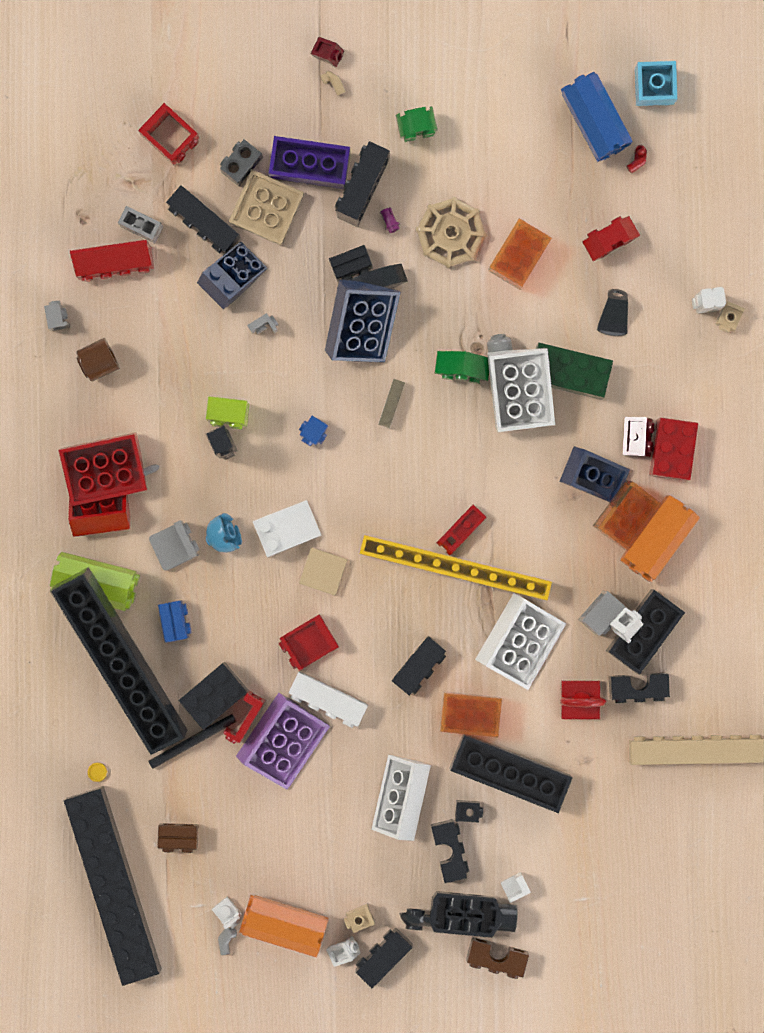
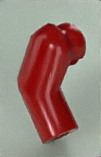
M643 145L635 147L634 161L626 166L631 174L646 164L647 150Z

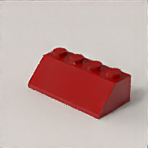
M147 240L70 250L75 275L82 282L92 281L93 277L108 279L112 278L114 274L128 276L131 275V272L138 271V273L142 274L150 272V269H154L152 249Z

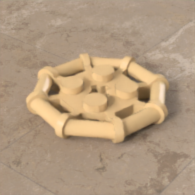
M456 197L433 205L429 204L415 230L421 242L423 255L445 265L446 268L470 260L474 261L484 239L487 238V233H485L480 218V210L456 199ZM452 207L451 212H448L447 214L440 215L437 212L439 210ZM457 207L469 215L464 217L456 213L455 208ZM432 215H434L437 219L433 227H426ZM471 218H473L477 232L471 231L468 222ZM452 227L455 228L456 236L452 235L449 237L446 230H450ZM426 233L432 234L434 240L432 246H429ZM470 237H477L469 250L466 245ZM438 247L448 252L447 258L433 250ZM463 249L466 253L464 255L451 258L452 252H457Z

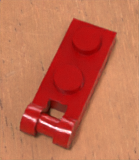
M472 504L436 544L447 550L446 553L450 556L487 517ZM450 536L456 541L453 545L447 541Z

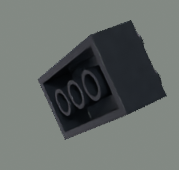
M371 141L368 142L367 146L363 145L359 153L360 161L359 163L355 162L351 170L352 178L351 180L347 179L343 187L344 195L342 198L339 197L335 204L337 218L356 227L359 226L390 160V150Z
M650 589L635 610L642 617L643 626L630 638L631 641L629 643L617 635L606 649V652L638 675L641 674L685 614L683 610L654 589Z

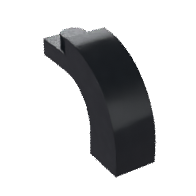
M402 263L382 267L349 280L389 289L408 282Z

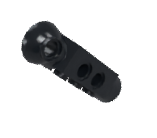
M436 891L432 896L430 915L425 914V910L407 908L406 912L399 914L401 920L406 924V929L423 930V926L432 927L435 933L492 938L496 931L515 933L518 907L512 904L497 903L494 896Z

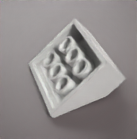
M547 348L487 353L497 432L555 425Z
M513 593L475 660L528 690L566 623Z

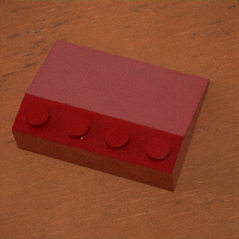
M136 432L63 447L58 450L71 506L147 490L141 450Z

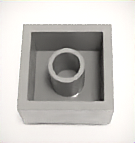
M602 591L578 620L595 635H605L611 629L610 623L623 611L625 606L608 591Z

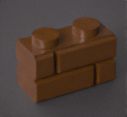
M160 823L158 825V849L168 853L174 852V849H182V853H193V850L198 848L199 824Z

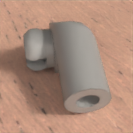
M235 928L224 929L218 937L221 955L230 954L228 943L237 935Z

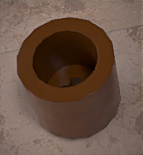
M105 338L77 350L78 357L76 358L85 377L89 378L91 382L120 369L116 357Z

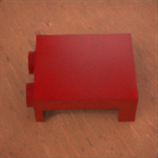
M320 614L280 637L281 642H279L283 652L289 653L291 658L288 660L293 669L298 668L299 671L339 648L338 643Z
M251 691L245 695L243 700L253 707L238 732L229 727L223 732L226 735L225 739L233 744L236 742L240 743L266 701Z

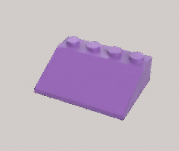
M278 693L236 757L243 765L288 790L330 725L293 700Z

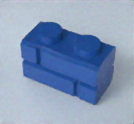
M182 600L159 604L158 608L165 643L189 638L192 630L190 622L186 623L185 615H188L187 604H183Z

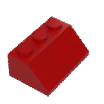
M128 495L71 506L69 498L68 521L73 537L130 529Z

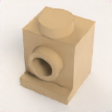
M727 301L721 309L715 325L719 326V329L726 333L735 331L745 308ZM728 314L733 316V321L728 320Z
M368 903L346 912L347 918L344 921L347 929H352L353 933L375 925V920ZM357 917H360L362 919V922L356 923L355 919Z

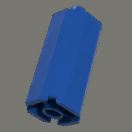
M592 72L586 76L584 74L574 79V84L566 85L561 89L562 96L597 162L610 158V155H616L631 145L633 141L598 74Z

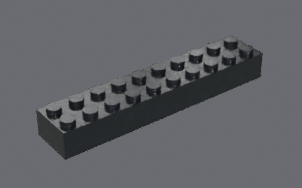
M87 567L56 584L50 591L150 755L184 739L188 729L90 568Z
M104 786L67 797L63 801L122 986L160 974L162 970Z

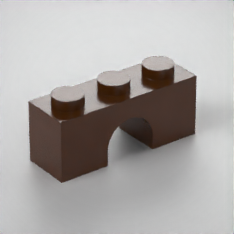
M476 937L471 938L466 957L470 967L481 969V967L488 968L489 972L495 974L500 972L507 973V976L513 979L524 977L529 958L528 951L509 946L504 958L495 959L490 955L491 941Z

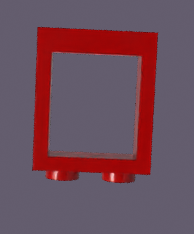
M165 103L138 130L140 135L173 165L180 163L185 158V153L189 149L195 148L199 143L198 133ZM169 115L190 134L172 154L151 136Z

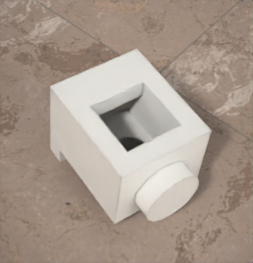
M625 607L610 625L614 633L629 643L631 641L630 638L643 626L640 614L635 610L631 612Z

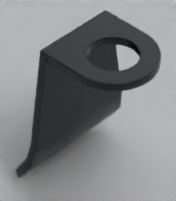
M611 289L608 291V299L601 314L597 331L610 336L626 335L628 294L623 290ZM612 293H620L623 296H615Z

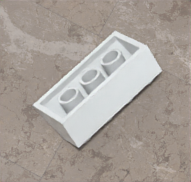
M388 755L371 830L398 840L414 841L431 765Z

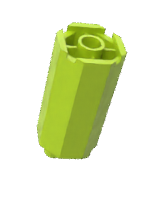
M61 552L58 555L56 561H60L57 566L54 565L50 587L53 588L59 582L89 567L113 608L122 611L130 609L131 603H134L136 592L133 591L140 579V575L136 574V571Z

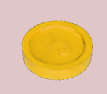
M100 762L91 764L87 772L88 777L94 782L102 781L107 775L106 766Z

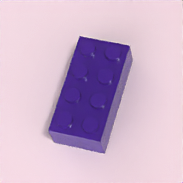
M274 136L269 177L277 180L343 189L347 180L351 153L350 147Z

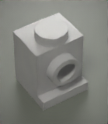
M60 301L49 302V305L44 306L49 330L55 331L70 328V324L65 321V319H68L66 308H63Z

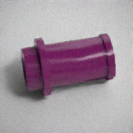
M391 207L380 211L386 224V231H389V233L398 231L400 223L396 221Z

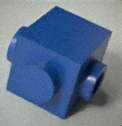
M311 416L309 421H304L299 428L301 431L300 436L303 437L301 441L310 447L312 444L315 446L318 443L322 444L327 437L325 432L329 426L316 417Z

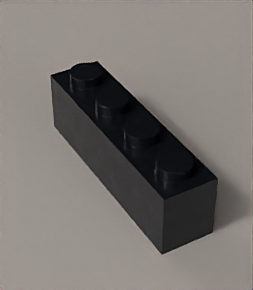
M182 185L166 201L169 206L167 210L175 217L177 215L181 216L184 219L182 222L189 229L195 228L198 231L197 235L203 241L208 239L212 243L211 247L219 254L221 252L226 254L241 238L234 229Z

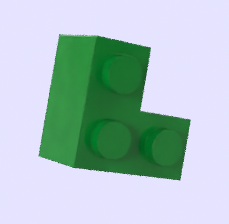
M437 351L434 374L442 375V379L453 380V377H456L457 380L467 381L469 379V383L480 384V381H488L489 378L488 357L466 351Z

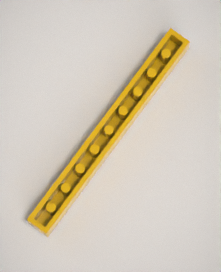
M367 535L363 537L359 553L543 600H548L552 584L551 581Z

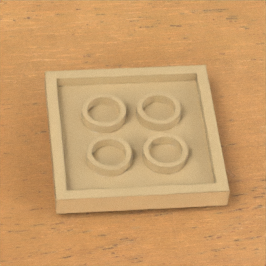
M251 170L229 219V223L282 246L304 196V192Z

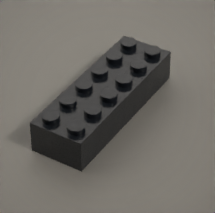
M466 733L462 734L449 768L454 773L558 814L573 778L570 774Z

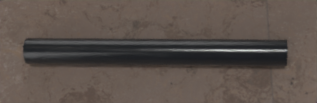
M230 714L148 760L151 768H156L236 723V718L233 714Z

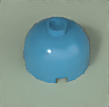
M226 513L212 519L207 525L206 542L218 552L224 553L240 548L239 545L242 544L238 526L235 525L233 527L231 523L233 518Z

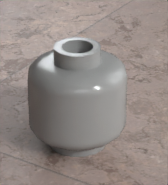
M506 334L493 335L487 342L488 353L513 350L511 338L507 337Z

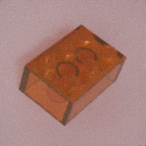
M519 218L488 271L521 291L552 237Z
M626 480L596 520L593 527L622 549L629 550L662 503L633 481Z
M443 691L440 732L498 737L502 698Z

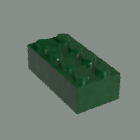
M538 342L536 349L547 348L551 388L600 400L605 398L614 360Z

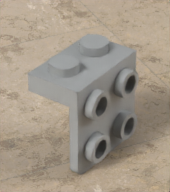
M180 520L149 537L154 552L165 571L199 556L197 551L200 549L195 540L192 541L189 535L191 530L187 522L184 523Z

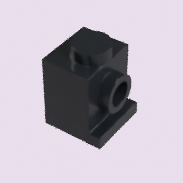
M456 800L455 821L479 823V818H483V807L480 806V802ZM468 809L473 810V814L471 816H468L466 814V811Z

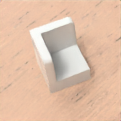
M521 872L501 882L510 903L531 893Z

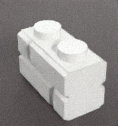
M723 287L702 289L692 298L693 309H696L698 314L707 313L708 311H719L726 304Z

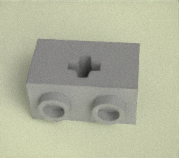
M128 206L125 207L118 221L120 227L154 244L163 229L161 222Z

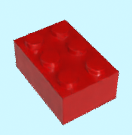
M662 417L657 419L649 476L682 481L691 480L699 423Z

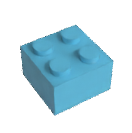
M676 61L637 62L634 68L636 106L674 105L677 101Z

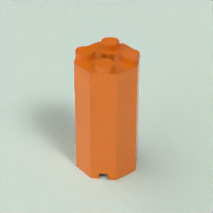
M666 495L622 555L620 561L635 574L642 575L645 580L652 583L700 517L690 508L687 509L679 500Z
M250 895L239 933L317 958L328 923V917L257 895Z

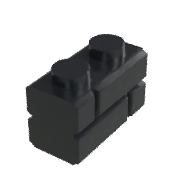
M365 245L329 258L337 282L339 280H350L352 276L370 272V269L373 268Z

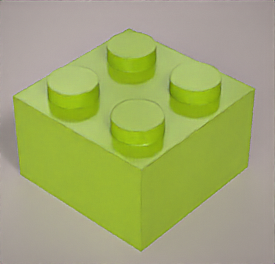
M208 396L206 420L214 427H222L223 424H227L232 429L242 430V426L247 427L250 404L245 400Z

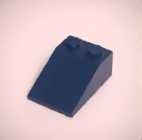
M574 446L559 482L616 505L630 469Z

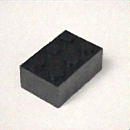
M223 662L178 701L204 730L248 693L249 690L230 667Z

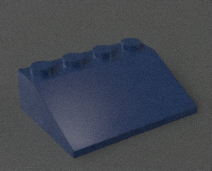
M339 280L325 346V352L333 361L385 362L401 292L360 281Z

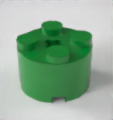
M432 106L427 111L426 107L404 111L405 115L401 117L400 113L396 114L400 138L404 139V142L414 141L416 136L423 135V138L433 137L435 131L438 130Z

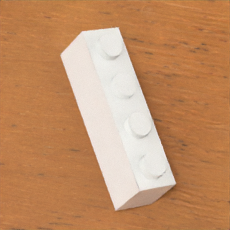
M300 671L289 690L293 700L300 703L302 700L308 702V707L316 711L320 708L326 711V716L332 719L338 717L343 720V724L351 728L354 725L358 727L368 707V704Z

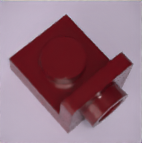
M318 37L310 54L315 58L329 62L333 67H337L343 58L344 50L336 42Z

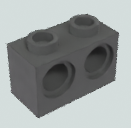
M245 139L242 142H237L232 149L233 153L229 157L226 156L220 163L221 173L237 186L243 183L251 170L263 158L262 153ZM248 150L251 152V155L248 158H242L241 153ZM232 165L239 167L236 173L229 172V168Z

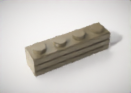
M393 379L378 425L390 429L405 382Z

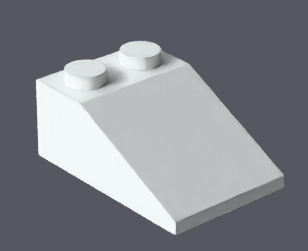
M307 500L253 521L267 557L321 536Z

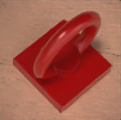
M561 680V719H600V706L606 704V699L600 697V681Z

